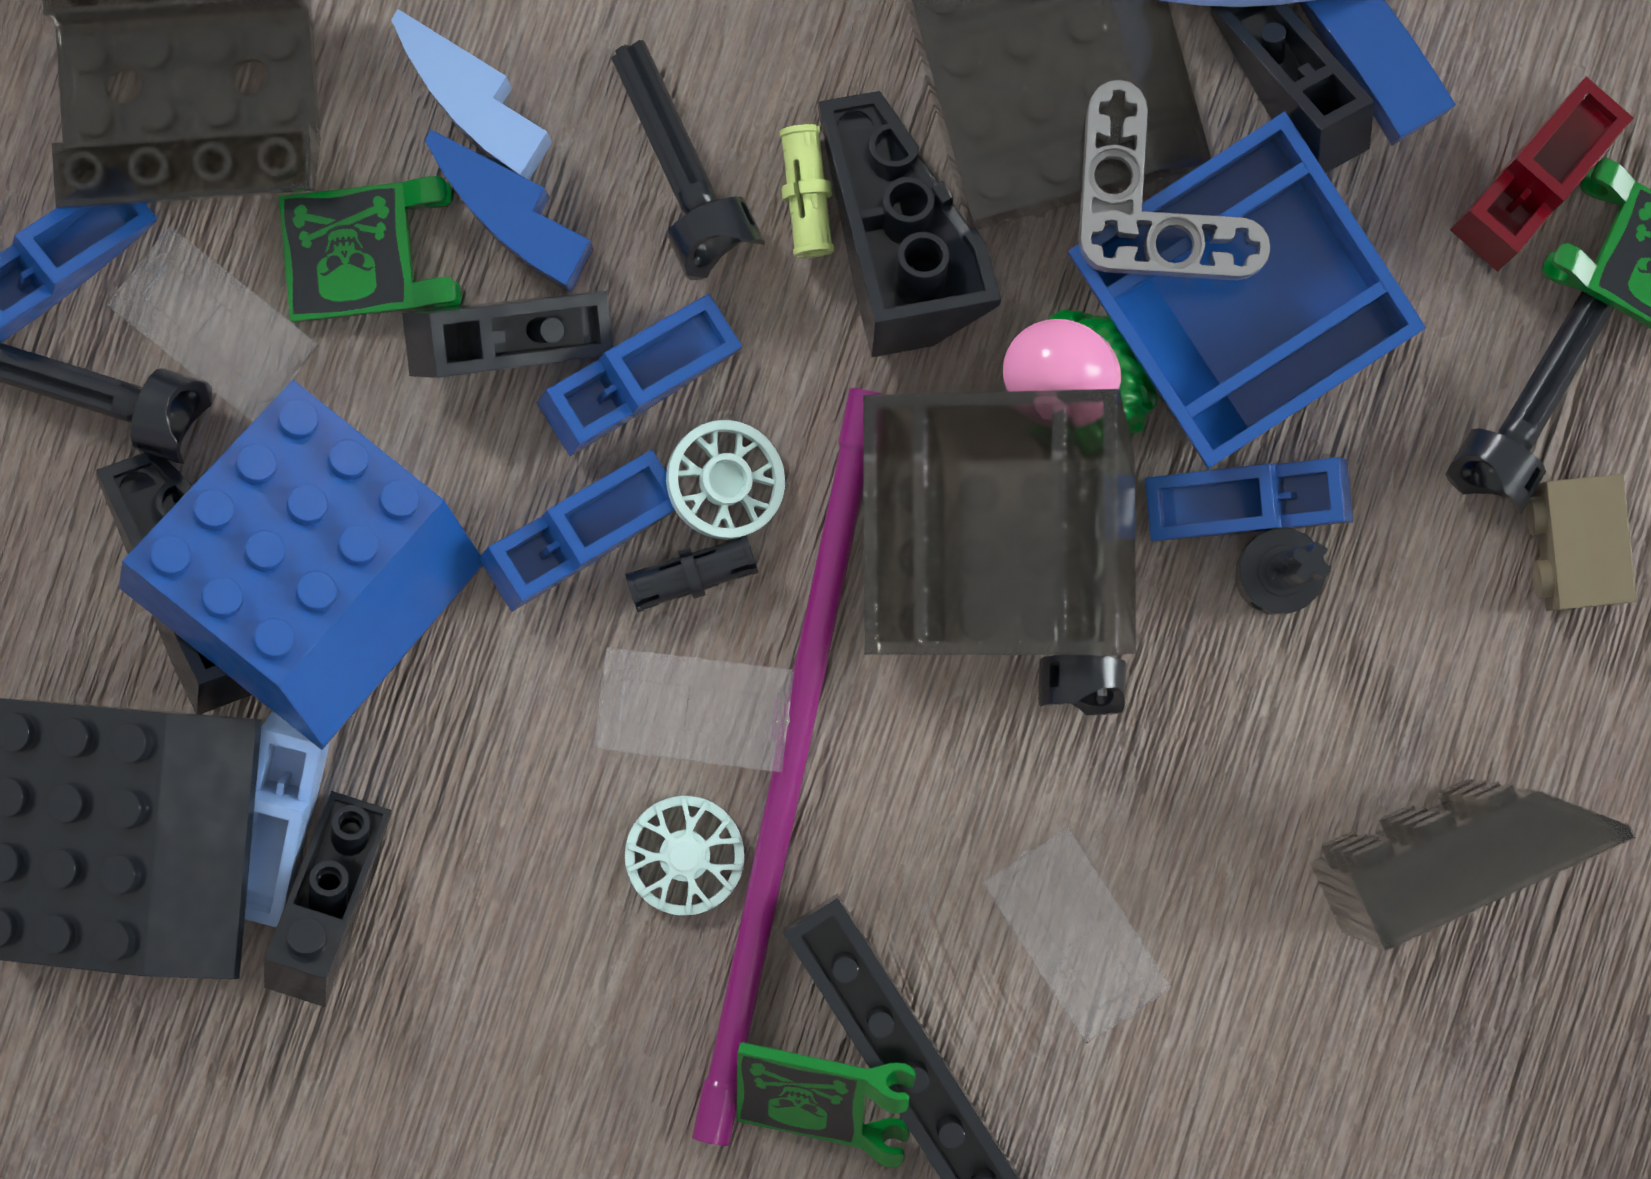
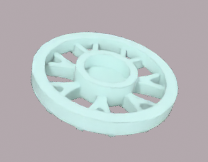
M717 420L696 427L677 444L668 462L666 485L672 506L689 527L711 538L730 540L748 536L771 520L783 499L785 473L776 448L761 432L741 422ZM718 432L736 434L734 454H718ZM710 434V444L702 436ZM743 437L752 441V443L747 447H743ZM694 441L710 458L703 468L696 466L683 455ZM757 446L769 463L752 472L742 457ZM680 462L687 470L679 471ZM771 468L773 479L765 477L763 473ZM698 477L701 493L682 496L678 478ZM752 482L773 487L768 504L747 495L752 487ZM705 499L719 506L712 525L695 515ZM685 502L693 503V507L691 510ZM740 502L744 506L751 523L735 528L728 506ZM754 507L762 509L764 512L757 517ZM721 520L725 522L727 528L718 527Z
M684 795L666 798L646 809L631 828L625 848L627 874L637 893L658 910L674 915H695L706 912L722 903L734 890L741 877L744 865V845L741 834L732 818L721 807L709 800ZM682 806L686 820V829L670 833L662 811L671 807ZM688 806L700 808L694 817L690 816ZM705 810L714 814L722 822L707 840L693 831ZM656 814L660 821L659 826L648 822ZM643 827L665 838L659 853L636 846L638 836ZM725 827L728 829L731 838L722 839L719 837ZM719 844H734V864L710 863L709 847ZM635 852L645 855V859L635 864ZM653 861H660L666 875L659 881L646 887L639 877L637 869ZM706 869L712 872L724 885L717 894L709 899L695 882V879L700 877ZM721 870H732L728 881L721 875ZM672 879L688 881L686 905L672 904L665 901ZM661 887V899L651 893V891ZM697 894L703 902L691 905L692 896Z

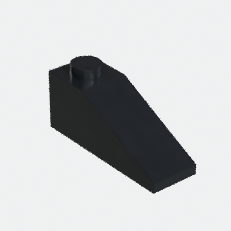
M1287 4L1248 7L1211 6V16L1271 120L1286 112L1325 173L1370 149L1374 100Z
M607 291L461 305L402 313L409 376L440 378L598 357L613 348Z

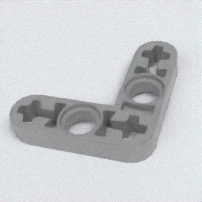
M1123 80L1108 81L1098 87L1089 101L1085 124L1079 226V248L1085 262L1095 270L1107 273L1221 280H1242L1256 274L1268 260L1271 248L1266 231L1254 220L1241 217L1142 211L1147 128L1146 99L1139 88ZM1112 96L1123 97L1122 103L1124 108L1134 110V116L1125 118L1120 135V143L1130 140L1134 141V150L1119 145L1095 147L1096 138L1107 142L1110 137V117L1099 114V107H1107ZM1108 159H1116L1126 164L1131 173V183L1128 189L1119 194H1109L1101 190L1095 182L1094 176L1095 169L1099 163ZM1110 224L1115 226L1116 236L1136 239L1139 235L1137 225H1147L1149 230L1143 245L1146 262L1135 261L1134 257L1138 247L1130 246L1118 247L1113 258L1103 257L1102 246L1092 244L1091 236L1100 235L1104 226ZM1175 227L1182 229L1189 235L1192 241V251L1188 259L1179 263H1171L1160 257L1156 249L1157 235L1164 229ZM1202 229H1212L1214 231L1210 243L1213 244L1230 243L1235 236V232L1243 233L1245 244L1256 246V254L1249 255L1244 260L1243 266L1234 265L1233 254L1212 252L1209 255L1211 266L1200 265L1199 262L1205 247Z

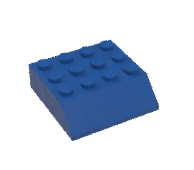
M1286 112L1281 113L1142 203V211L1241 217L1254 220L1266 231L1271 248L1268 260L1256 274L1242 280H1221L1107 273L1095 270L1085 262L1080 254L1079 244L1067 252L1207 469L1426 329L1419 315ZM1109 224L1104 227L1100 235L1091 236L1092 244L1102 246L1103 257L1113 258L1118 247H1138L1134 260L1146 262L1143 245L1149 227L1147 225H1137L1139 235L1136 239L1116 236L1115 226ZM1175 227L1166 228L1157 235L1156 249L1160 257L1167 262L1179 263L1188 259L1191 255L1192 241L1189 235L1182 229ZM1202 229L1205 247L1199 262L1200 265L1211 266L1209 255L1212 252L1233 254L1234 265L1243 266L1244 260L1249 255L1256 254V246L1245 244L1243 233L1235 232V236L1230 243L1213 244L1210 243L1214 231L1212 229Z
M292 380L122 561L119 588L319 749L323 750L479 572L483 565L478 559L481 555L444 499L296 381Z

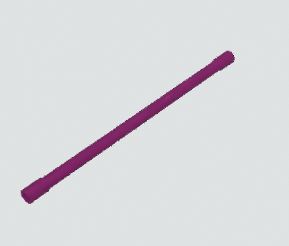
M849 388L838 440L839 455L724 1003L709 1074L703 1083L692 1134L693 1139L708 1144L730 1145L737 1111L738 1049L741 1042L748 1043L870 457L876 449L886 401V395L870 390Z

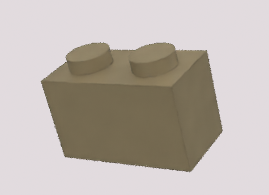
M1624 474L1540 483L1534 492V497H1531L1526 505V519L1530 534L1538 535L1541 560L1534 561L1533 585L1537 598H1545L1546 611L1637 602Z

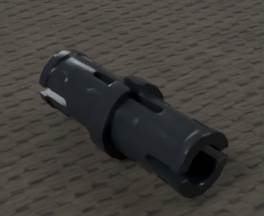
M746 535L692 552L690 547L678 551L680 557L667 560L664 563L649 568L646 567L634 572L625 573L637 612H642L661 603L691 594L694 599L705 596L706 589L734 579L757 574L759 571Z

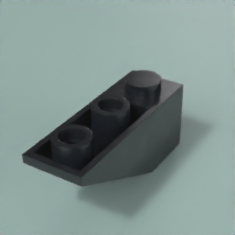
M331 791L264 957V988L326 1007L347 953L392 810Z

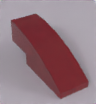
M1586 76L1499 172L1450 231L1498 272L1520 252L1551 213L1567 199L1634 118Z

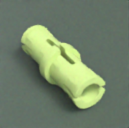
M815 124L794 125L780 130L787 184L781 188L782 200L789 203L794 241L793 255L798 258L820 257L835 251L832 244L827 198L833 195L832 183L829 180H825L820 143L821 129L820 126Z

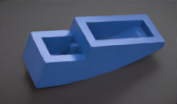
M1313 0L1298 2L1324 46L1374 100L1373 116L1391 146L1444 116L1456 105L1433 67L1385 0Z
M430 130L425 139L426 144L443 174L475 218L503 247L528 267L571 293L594 250L591 241L541 215L550 199L544 187Z
M118 169L15 234L13 244L0 252V343L67 297L156 223V215Z
M708 293L604 352L596 362L546 389L536 404L568 455L572 456L688 385L738 352L743 346Z
M650 450L551 507L536 520L490 545L478 559L511 612L585 569L675 512L667 491L666 470L654 451Z
M1340 457L1283 464L1269 463L1145 478L1151 541L1264 532L1274 528L1294 529L1353 522L1347 459Z

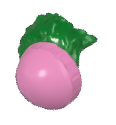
M1070 309L1060 310L1047 320L1035 323L1024 329L1012 341L1006 352L1003 363L1005 386L1014 403L1034 421L1029 428L1030 432L1044 437L1050 443L1065 445L1072 451L1090 454L1096 453L1102 448L1111 449L1116 441L1128 442L1132 439L1133 434L1144 431L1147 415L1157 406V396L1153 384L1109 317L1093 316L1089 313L1071 311Z

